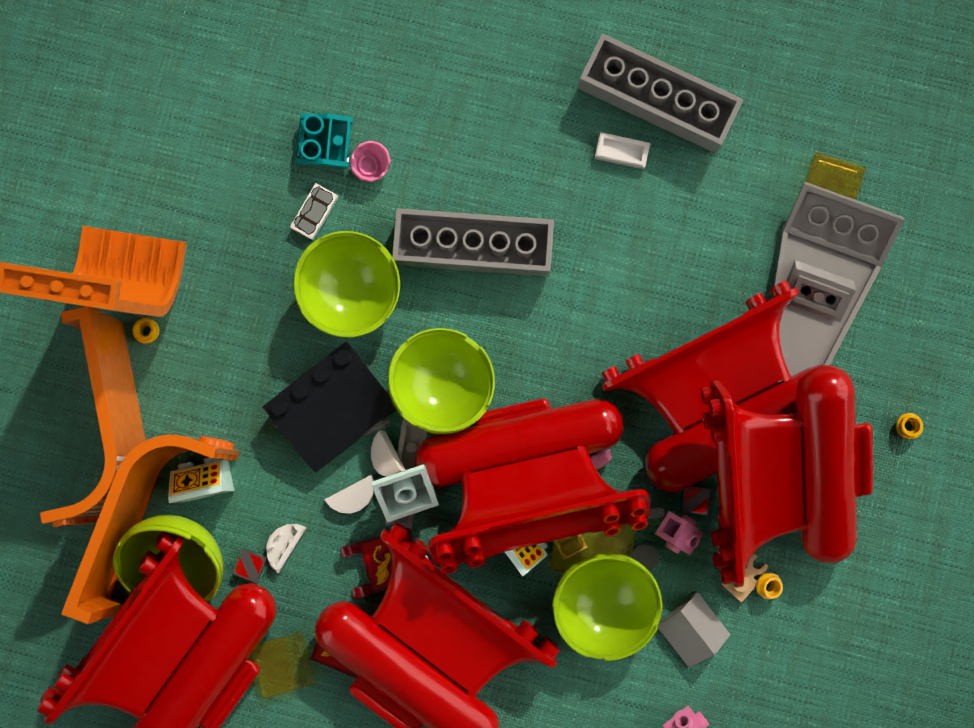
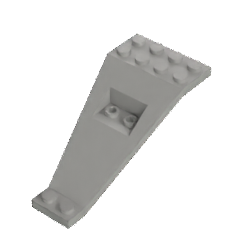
M805 181L783 227L774 281L775 286L787 280L791 289L797 287L799 295L787 305L780 323L781 349L791 376L809 367L831 364L904 223V217ZM804 286L811 288L808 292L801 291V288ZM829 295L835 296V299L833 301H827L826 297Z

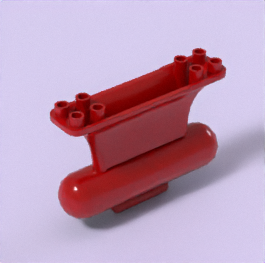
M787 280L771 287L769 292L773 297L772 299L766 301L762 292L754 295L745 302L748 311L744 312L742 316L656 359L653 358L644 363L640 354H637L625 360L629 371L620 375L616 366H613L601 372L605 383L601 384L604 391L623 389L640 395L660 412L673 431V435L654 444L645 457L647 476L653 485L660 490L670 493L682 491L717 474L715 443L711 438L710 429H705L702 422V413L709 412L708 404L704 405L700 396V388L708 387L711 380L719 379L729 392L732 401L751 412L773 415L797 412L796 388L798 380L808 369L814 367H809L791 376L783 357L780 344L782 315L787 305L799 295L797 287L791 289Z
M819 365L808 369L798 380L796 388L797 412L788 414H760L743 409L732 401L729 392L719 379L711 380L708 387L700 388L702 403L704 405L708 404L709 412L702 413V422L705 429H710L716 451L720 514L718 515L719 530L711 531L710 535L713 546L718 547L719 550L718 553L712 554V560L715 569H720L723 584L733 583L735 588L743 587L746 566L755 551L772 539L801 530V540L805 552L821 563L837 564L848 558L854 551L857 542L856 497L868 496L873 492V428L869 423L856 424L855 388L851 377L844 370L833 365Z
M541 398L486 411L474 423V427H469L456 433L434 435L423 440L416 450L415 467L425 465L433 487H447L462 483L463 505L458 523L451 531L436 535L429 540V550L433 562L441 568V572L444 574L453 573L458 569L457 564L468 562L469 567H480L485 563L484 558L495 556L498 553L589 532L604 531L605 536L611 537L621 532L620 527L631 525L633 530L646 528L648 526L647 518L650 516V497L648 492L643 489L618 491L612 488L601 478L589 455L616 446L621 438L624 429L623 418L617 407L605 399H592L551 409L549 401Z
M395 522L390 530L384 528L380 534V538L390 551L392 570L388 588L379 607L371 617L358 606L348 601H339L328 605L315 622L314 634L317 643L325 652L358 676L349 688L350 694L393 728H422V726L425 728H500L497 714L492 708L478 699L476 695L492 678L508 667L518 663L537 662L553 669L558 663L556 655L560 652L557 648L558 645L547 636H544L541 642L538 643L535 640L538 635L536 628L528 621L523 619L517 627L510 620H505L448 575L442 573L440 569L431 563V560L425 557L429 552V547L418 538L412 546L404 541L408 531Z
M161 532L156 539L158 543L155 547L160 552L156 555L148 550L139 563L141 566L138 571L143 573V578L77 666L73 668L66 663L56 677L58 680L54 687L49 686L39 700L41 703L36 711L44 715L43 723L51 725L63 713L75 707L100 705L118 709L137 718L138 720L132 728H198L199 726L202 728H221L260 672L259 665L248 659V657L271 627L277 615V604L273 595L262 586L253 583L242 584L230 591L218 609L214 608L192 588L181 569L179 552L184 537Z

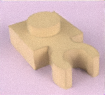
M756 554L752 555L746 566L743 587L735 588L733 583L724 585L722 581L720 582L741 603L756 587L757 580L754 579V576L764 573L768 567L765 563L761 564L757 569L753 567V561L758 557Z

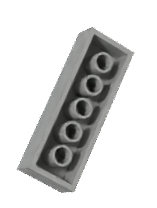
M603 33L580 77L578 85L579 90L715 154L722 146L744 100Z
M396 208L392 257L396 266L549 277L554 220Z

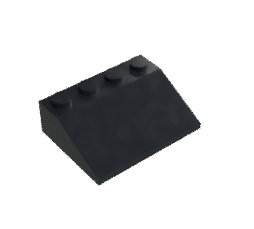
M347 341L262 406L277 428L315 473L396 411L390 395Z

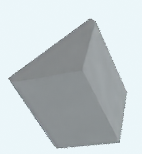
M697 591L662 618L658 624V629L689 668L714 656L731 635Z

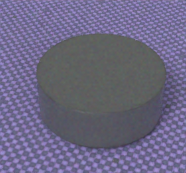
M639 544L632 550L631 558L637 560L647 570H651L658 562V553L649 544Z

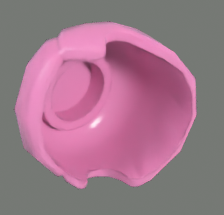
M367 141L355 148L350 159V165L353 174L359 180L372 183L382 179L387 173L391 160L388 150L381 143Z

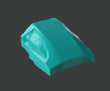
M301 113L295 165H316L348 169L353 117L328 113Z

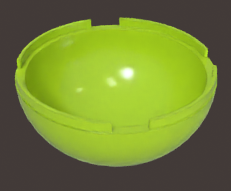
M338 231L318 238L303 252L295 268L293 289L300 311L314 327L332 336L351 338L376 330L390 317L399 298L400 276L393 257L380 242L359 232Z
M446 328L428 329L407 339L394 354L388 371L389 395L398 413L417 429L432 434L456 433L473 425L488 409L495 387L494 370L484 349L467 337L468 335Z
M159 515L144 519L135 524L122 536L113 555V567L119 582L129 593L135 589L143 578V573L138 570L141 566L139 563L148 550L156 555L160 552L155 547L158 543L156 539L161 532L184 537L179 552L181 569L187 581L199 596L207 602L219 590L223 578V557L213 536L200 524L181 516Z
M613 552L591 554L575 562L561 577L553 597L554 621L564 641L573 650L585 657L604 659L605 661L623 659L641 650L656 633L662 612L660 589L652 574L637 560Z

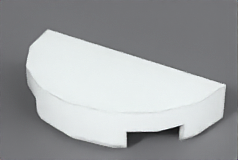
M379 430L371 446L373 467L379 474L385 477L405 471L387 433Z
M370 475L324 500L332 509L340 513L350 514L361 511L370 503L373 497L374 490L371 482L374 481L373 476Z
M287 524L276 529L269 537L266 545L267 558L270 566L277 573H280L307 527L300 524Z

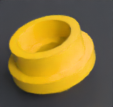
M141 318L133 326V336L140 343H152L159 335V326L153 319ZM145 327H150V333L145 336L143 334V329Z
M906 413L897 419L896 431L904 439H915L923 431V422L916 414ZM907 421L912 424L911 431L905 429Z
M768 572L759 577L756 590L762 598L770 600L780 596L783 584L776 574Z

